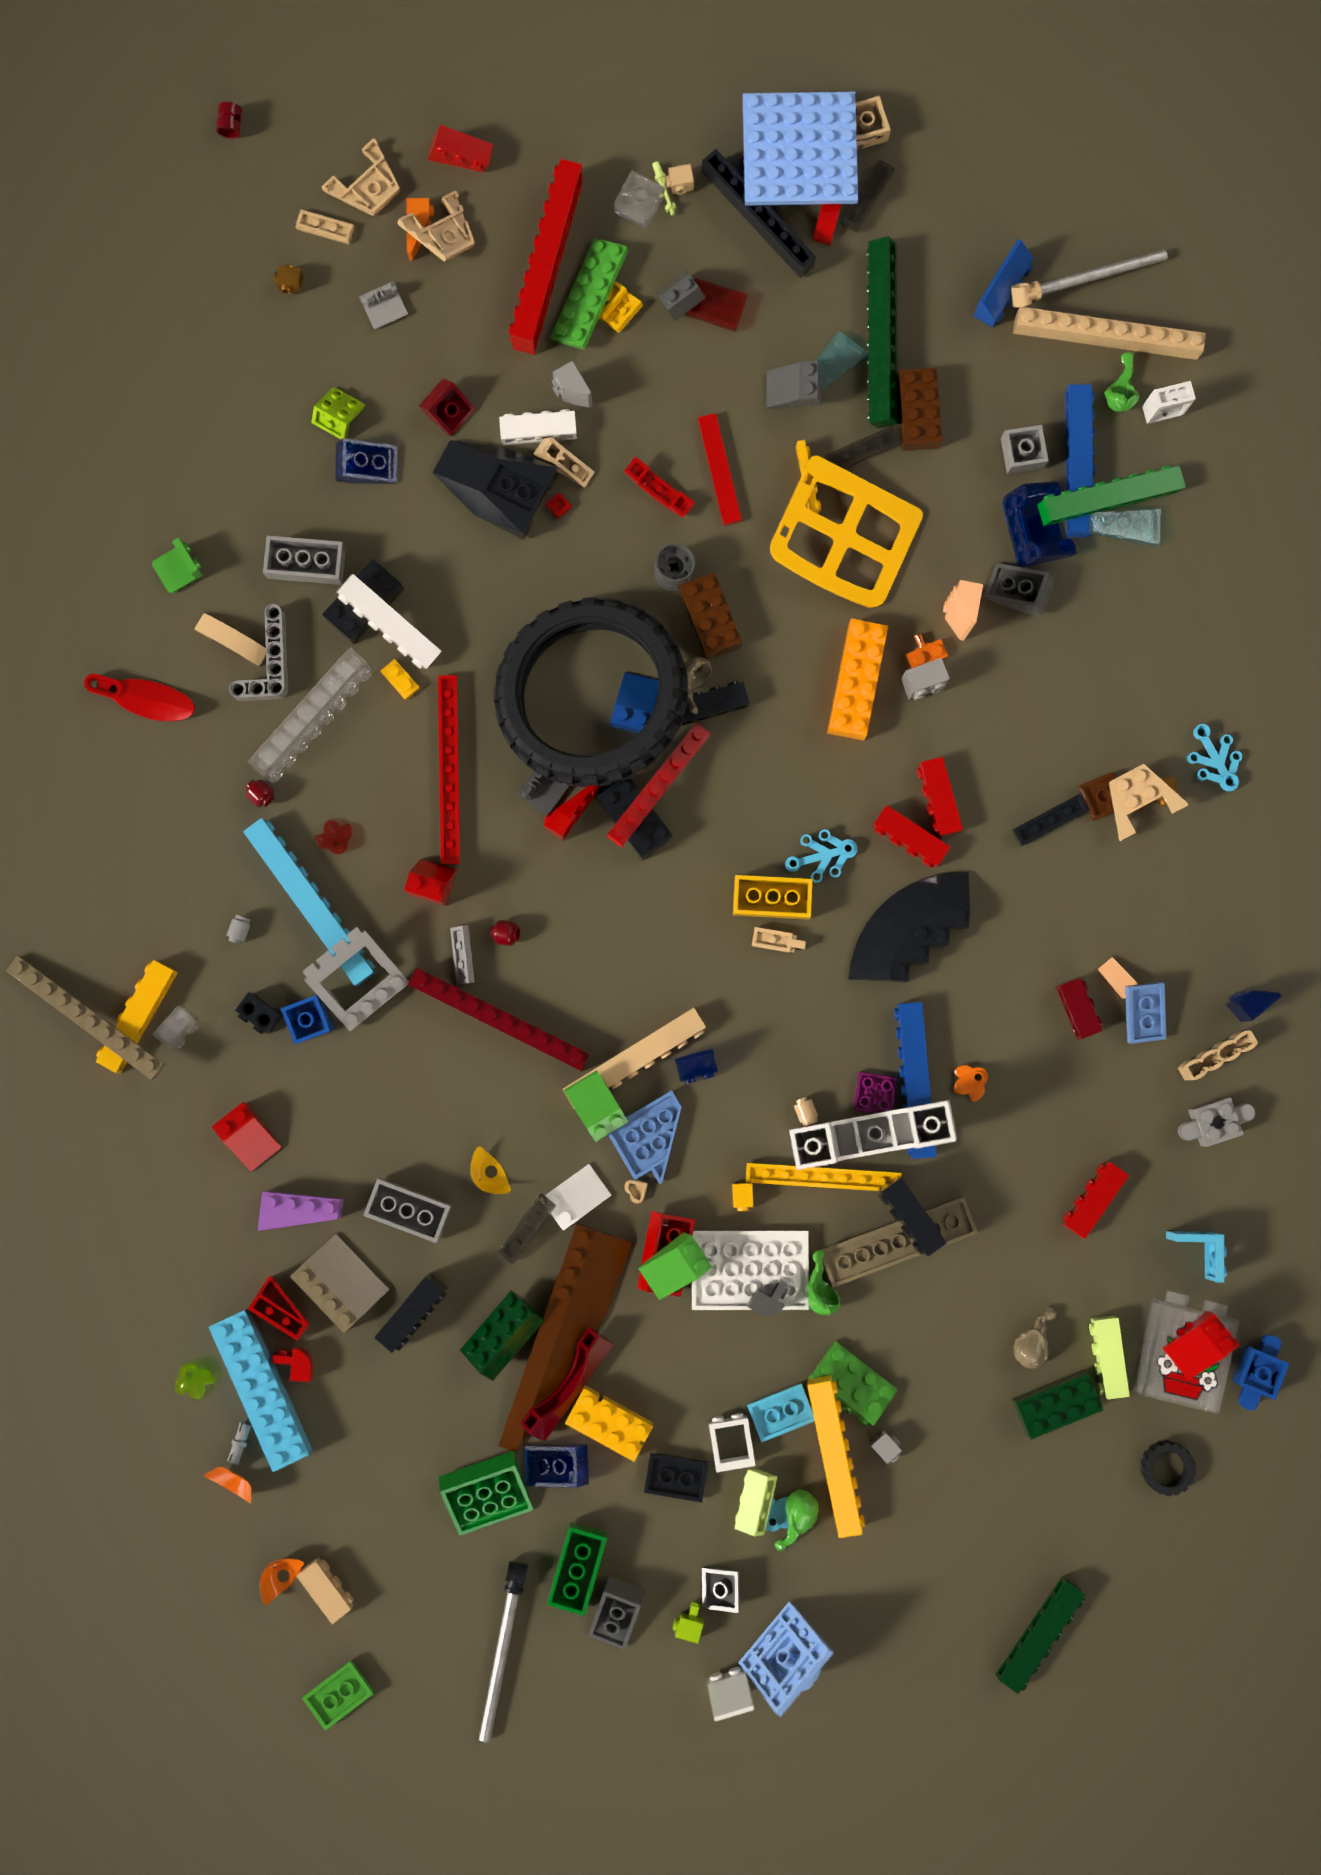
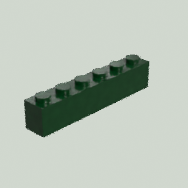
M1062 1576L995 1675L998 1680L1018 1695L1021 1690L1024 1691L1027 1688L1029 1678L1032 1674L1037 1673L1042 1659L1050 1654L1052 1644L1060 1639L1063 1628L1066 1624H1070L1075 1610L1083 1605L1086 1595L1080 1588Z

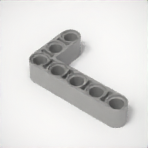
M270 604L265 609L267 679L237 680L232 682L229 686V692L238 701L279 700L285 698L288 694L285 613L277 604ZM274 611H279L278 617L271 618V614ZM274 630H280L278 636L272 637ZM275 648H280L278 655H272ZM281 667L280 673L273 674L274 668ZM277 685H281V691L274 693V688ZM258 686H262V692L255 694V689ZM239 687H243V693L236 695V690Z

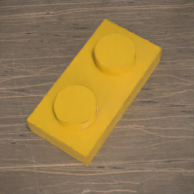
M395 659L381 670V673L405 700L420 689Z

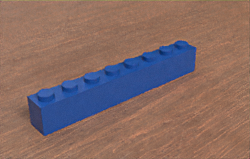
M1069 384L1065 391L1066 490H1071L1072 492L1077 491L1078 488L1088 485L1091 488L1095 485L1093 483L1096 469L1095 465H1093L1095 446H1092V439L1094 440L1095 428H1092V421L1095 419V410H1092L1095 392L1092 391V385ZM1093 514L1066 521V537H1090L1096 529V520H1093Z
M922 1002L897 1004V1008L894 1009V1018L898 1020L899 1028H896V1038L900 1039V1047L897 1048L898 1058L902 1059V1066H899L900 1078H903L904 1085H901V1095L905 1097L906 1105H903V1108L930 1104L931 1093ZM935 1145L906 1148L907 1155H910L911 1159L936 1157Z

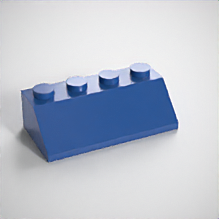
M1020 239L1016 241L980 299L974 313L975 318L990 327H993L996 322L1000 323L1005 314L1003 312L1005 306L1009 308L1011 305V286L1024 283L1021 280L1024 276L1028 277L1033 269L1031 264L1034 258Z

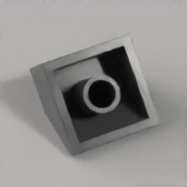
M686 270L656 292V295L675 321L705 299L699 286Z

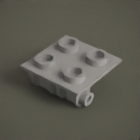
M393 282L359 296L374 330L408 315Z

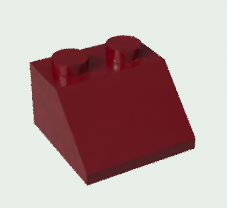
M444 378L419 404L420 409L427 417L449 436H452L476 410L453 382Z

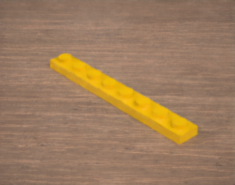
M746 1163L745 1182L879 1191L878 1188L895 1176L902 1177V1173L820 1167L797 1170L796 1166Z

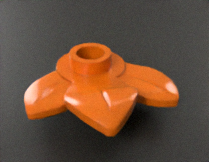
M968 1065L957 1067L954 1072L959 1079L954 1084L953 1092L960 1095L969 1094L972 1102L978 1101L985 1092L984 1084L988 1080L987 1071L982 1067L972 1068ZM980 1074L982 1079L976 1080L975 1075Z

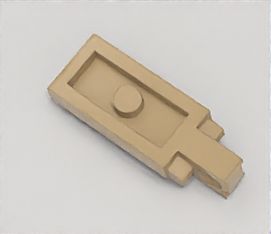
M755 927L752 947L794 953L795 948L804 950L806 941L796 940L797 935H793V933Z

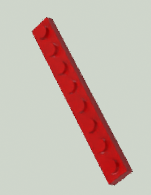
M697 722L694 724L606 836L622 848L711 734Z

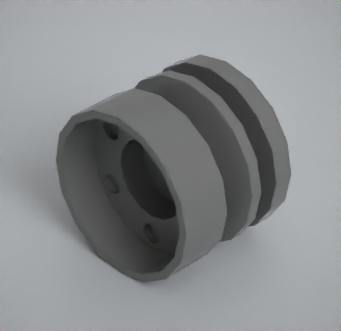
M680 543L667 544L658 551L653 567V576L661 588L668 591H678L679 585L690 581L695 568V558L692 551Z

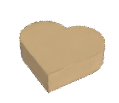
M630 1179L625 1183L624 1189L630 1194L632 1202L641 1203L644 1200L648 1183Z

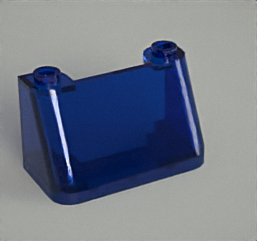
M1059 481L1022 484L1004 496L1003 509L1016 561L1020 567L1064 559L1077 554L1073 540L1070 538L1062 539L1059 523L1043 525L1037 505L1047 495H1060L1062 491Z

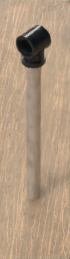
M509 1561L506 1576L507 1584L504 1587L507 1597L479 1740L482 1742L491 1741L518 1597L523 1594V1584L525 1585L529 1564Z

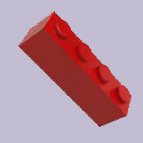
M943 756L920 762L919 768H916L918 778L922 779L924 785L921 789L924 798L927 797L929 803L927 811L929 816L932 815L934 821L932 823L934 834H937L938 838L961 832L963 827Z
M887 805L872 825L875 828L874 832L882 837L884 835L887 836L895 846L904 847L907 849L906 853L914 858L918 856L923 860L922 863L929 868L938 867L950 849L949 845Z
M1105 1161L1099 1164L1095 1171L1097 1172L1095 1177L1088 1180L1084 1193L1077 1196L1074 1201L1075 1206L1071 1211L1068 1210L1063 1217L1064 1222L1062 1225L1080 1238L1086 1239L1129 1176L1111 1162Z

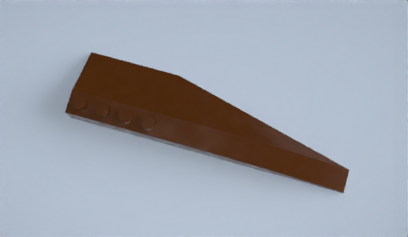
M580 1223L576 1224L543 1317L545 1321L540 1325L498 1446L516 1453L529 1433L520 1423L532 1407L547 1399L562 1384L574 1363L577 1343L589 1327L597 1331L605 1319L632 1242Z

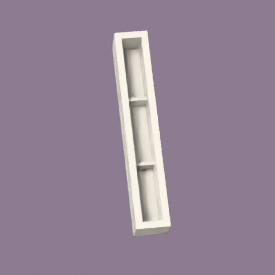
M354 574L350 575L338 589L337 593L339 594L338 599L345 605L348 603L352 605L355 614L360 618L363 616L369 620L367 624L375 631L378 629L384 633L382 637L389 643L394 642L399 646L397 650L404 656L408 654L413 658L411 662L419 669L421 667L427 669L440 654V649Z

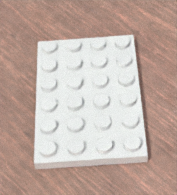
M808 1230L693 1231V1238L712 1265V1268L692 1282V1310H752L747 1307V1304L756 1288L770 1296L779 1279L788 1284L786 1288L789 1289L784 1299H779L785 1305L782 1310H809L807 1283L809 1282Z

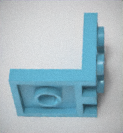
M1166 1231V1239L1172 1241L1205 1242V1279L1214 1282H1224V1278L1227 1276V1268L1224 1266V1258L1227 1256V1249L1224 1246V1234L1198 1231Z

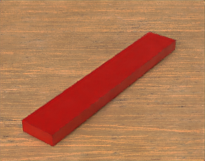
M716 413L698 417V424L723 526L742 522Z

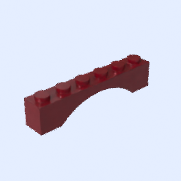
M589 1327L577 1343L575 1360L565 1380L547 1399L532 1407L520 1425L531 1436L545 1442L614 1344L604 1335Z

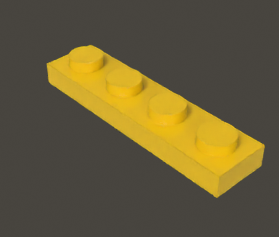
M805 440L797 441L796 445L801 476L809 461L808 457L811 456L810 448L806 446ZM808 474L804 483L810 485L812 476ZM815 483L807 500V507L809 510L819 514L821 503L820 500L816 499L815 493H818L817 483Z

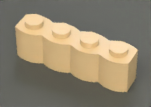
M1251 1030L1236 1032L1228 1040L1216 1043L1211 1050L1200 1052L1195 1059L1184 1061L1180 1064L1178 1070L1184 1080L1200 1079L1207 1071L1218 1069L1225 1061L1237 1058L1241 1052L1252 1050L1258 1044V1041Z

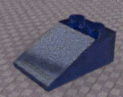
M342 438L336 443V481L353 484H396L397 446Z
M587 1444L525 1446L526 1486L578 1488L588 1485Z

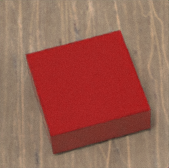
M560 492L545 504L557 519L572 508V505Z

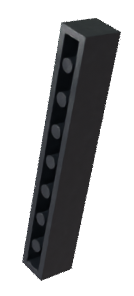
M717 149L702 160V172L800 278L814 267L816 256L769 205H745L744 178Z

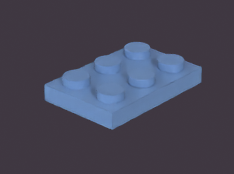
M1160 981L1125 986L1127 1042L1134 1044L1166 1039L1165 983Z

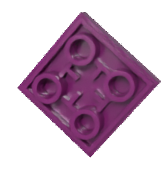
M859 1072L853 1110L870 1113L892 1111L897 1078Z

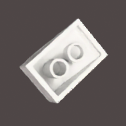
M588 1164L543 1196L541 1200L564 1231L609 1198L611 1194L590 1164Z
M734 1667L727 1673L721 1674L718 1672L707 1678L715 1721L754 1710L747 1675L742 1668Z

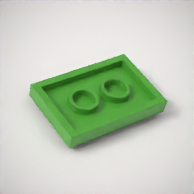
M349 1660L307 1692L302 1699L326 1731L373 1695L374 1690L354 1662Z

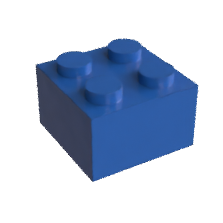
M318 995L281 1008L294 1044L336 1029L327 1005Z

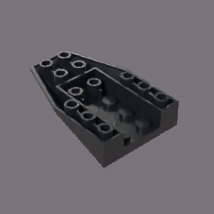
M453 440L448 442L433 471V474L475 516L525 540L533 525L532 518L547 490H551L559 475L558 467L508 448Z

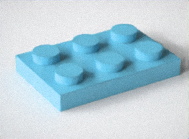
M802 1383L747 1404L761 1442L815 1421Z

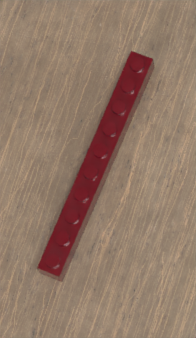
M416 968L408 984L579 1071L583 1070L590 1056L589 1053Z

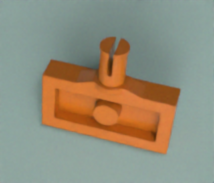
M921 633L914 636L918 648L905 655L911 669L939 658L944 659L948 657L941 639L925 644Z

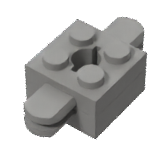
M1221 1098L1188 1109L1191 1121L1182 1123L1178 1127V1134L1180 1138L1187 1141L1198 1138L1200 1146L1208 1147L1244 1135L1240 1124L1251 1121L1255 1116V1110L1250 1104L1242 1103L1234 1106L1231 1098Z

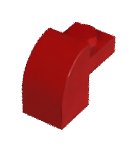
M296 1346L293 1348L292 1354H290V1350H278V1353L272 1355V1363L291 1365L290 1381L310 1382L313 1380L314 1361L306 1349Z

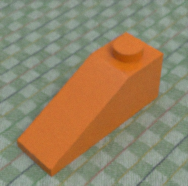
M407 198V214L412 212L423 228L431 225V217H434L435 213L434 205L430 204L429 198ZM407 232V254L409 261H413L422 243Z

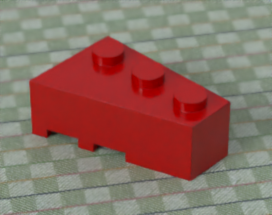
M440 124L432 139L428 160L476 172H485L489 165L493 144Z
M271 1275L248 1307V1310L297 1341H300L310 1325Z

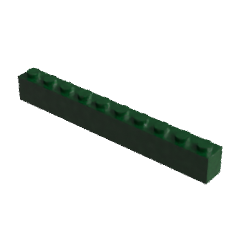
M889 236L868 241L867 293L869 301L867 304V311L869 313V321L867 322L869 339L867 340L869 357L867 359L869 376L867 377L869 394L867 396L869 403L868 421L876 428L898 424L897 243Z

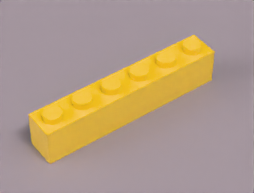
M156 960L147 964L143 979L137 982L135 993L125 1003L126 1009L116 1019L117 1025L115 1027L137 1044L178 973ZM106 1046L101 1047L96 1055L98 1057L96 1060L98 1064L115 1073H121L127 1063Z

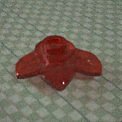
M328 820L324 825V833L316 835L315 841L322 849H329L334 854H343L348 847L347 841L352 837V828L350 824L340 827L336 821ZM340 842V845L335 847V844Z

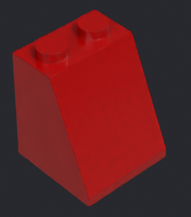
M420 859L409 872L404 891L410 896L446 906L457 869Z

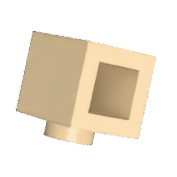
M690 164L668 168V176H665L667 188H671L672 194L681 195L687 191L694 190V179Z

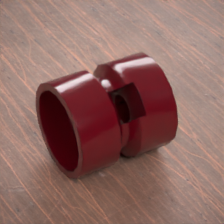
M221 102L218 104L217 117L219 118L216 123L218 135L229 139L240 137V122L242 121L243 110L241 106L233 102Z

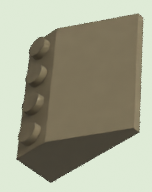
M337 1233L290 1276L343 1333L347 1332L390 1290Z

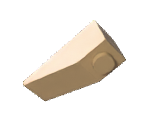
M552 437L544 438L534 452V455L540 460L558 467L559 473L585 488L594 474L592 469Z

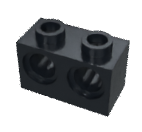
M248 992L235 1009L239 1013L238 1017L246 1023L250 1021L254 1024L253 1029L260 1034H270L283 1017L280 1012L252 992ZM252 1003L255 1008L254 1012L248 1014L246 1008ZM268 1015L270 1022L264 1026L262 1024V1017Z

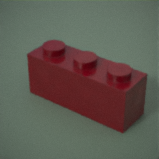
M1081 977L1055 987L1077 1040L1103 1031L1101 1028L1103 1026L1102 1020L1099 1016H1096L1094 1011L1096 1008L1092 998L1088 997L1086 992L1088 991L1087 984L1084 980H1081Z

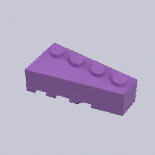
M263 1191L258 1231L339 1219L342 1217L344 1198Z

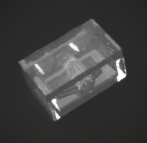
M178 1005L152 1035L169 1050L179 1049L185 1043L184 1038L196 1031L199 1020L186 1008Z

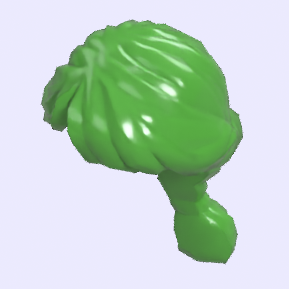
M1131 352L1123 353L1121 361L1126 368L1119 376V379L1104 392L1109 408L1116 412H1127L1139 401L1138 391L1130 384V378L1133 376L1132 373L1134 371V354Z
M817 1250L813 1254V1260L816 1263L815 1269L807 1283L808 1302L810 1308L815 1313L831 1315L838 1311L840 1297L832 1286L822 1280L824 1251Z
M796 1490L789 1495L786 1501V1514L789 1524L787 1537L774 1543L775 1549L779 1552L790 1546V1544H794L797 1537L811 1529L816 1522L819 1507L816 1498L811 1493L804 1490Z

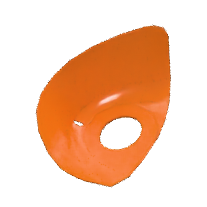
M216 1467L204 1475L205 1478L227 1488L251 1504V1486L247 1479L224 1467Z
M280 1559L272 1562L265 1568L260 1580V1594L265 1606L269 1605L275 1597L294 1582L304 1562L297 1559ZM280 1570H287L290 1577L288 1581L281 1582L278 1580L277 1574Z

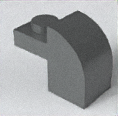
M779 1279L770 1296L756 1288L747 1307L764 1316H772L779 1313L785 1306L779 1299H784L789 1290L786 1288L788 1284Z

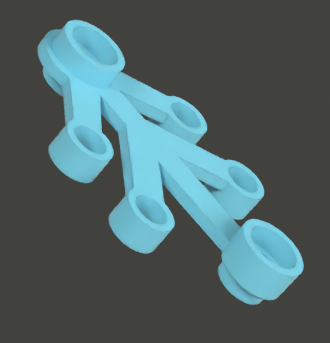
M1199 724L1194 728L1193 735L1196 739L1201 740L1211 758L1201 756L1197 752H1192L1187 756L1188 763H1199L1213 767L1220 773V775L1209 773L1207 769L1203 768L1196 773L1198 780L1204 781L1207 779L1220 783L1221 788L1228 792L1235 790L1239 785L1236 771L1239 761L1242 760V753L1234 751L1229 755L1231 764L1229 770H1227L1224 764L1229 746L1233 742V737L1225 734L1220 738L1221 748L1218 754L1208 737L1211 732L1209 726ZM1198 730L1203 731V736L1198 734ZM1224 737L1229 739L1228 744L1224 742ZM1233 754L1238 755V760L1233 758ZM1191 755L1196 756V761L1191 760ZM1201 771L1206 774L1205 778L1200 776ZM1227 779L1231 780V785L1226 784Z
M823 829L818 835L819 839L823 842L828 841L837 847L830 850L812 840L810 835L805 834L800 839L801 845L808 846L819 853L802 858L789 857L785 862V868L789 872H796L800 866L821 861L816 871L811 874L812 882L819 883L831 858L839 856L835 866L829 870V875L832 878H837L841 874V868L846 859L856 855L858 850L857 844L850 839L841 841L830 835L828 830ZM826 832L828 838L823 839L821 833ZM803 838H809L810 842L808 844L803 843ZM846 845L851 846L852 850L850 852L845 851ZM790 861H795L797 863L796 867H791ZM832 869H837L838 875H833ZM819 874L820 880H814L813 875Z

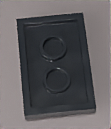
M650 1452L644 1493L702 1503L708 1461Z

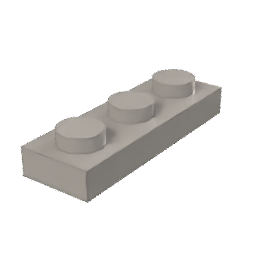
M468 925L450 928L456 985L475 983Z

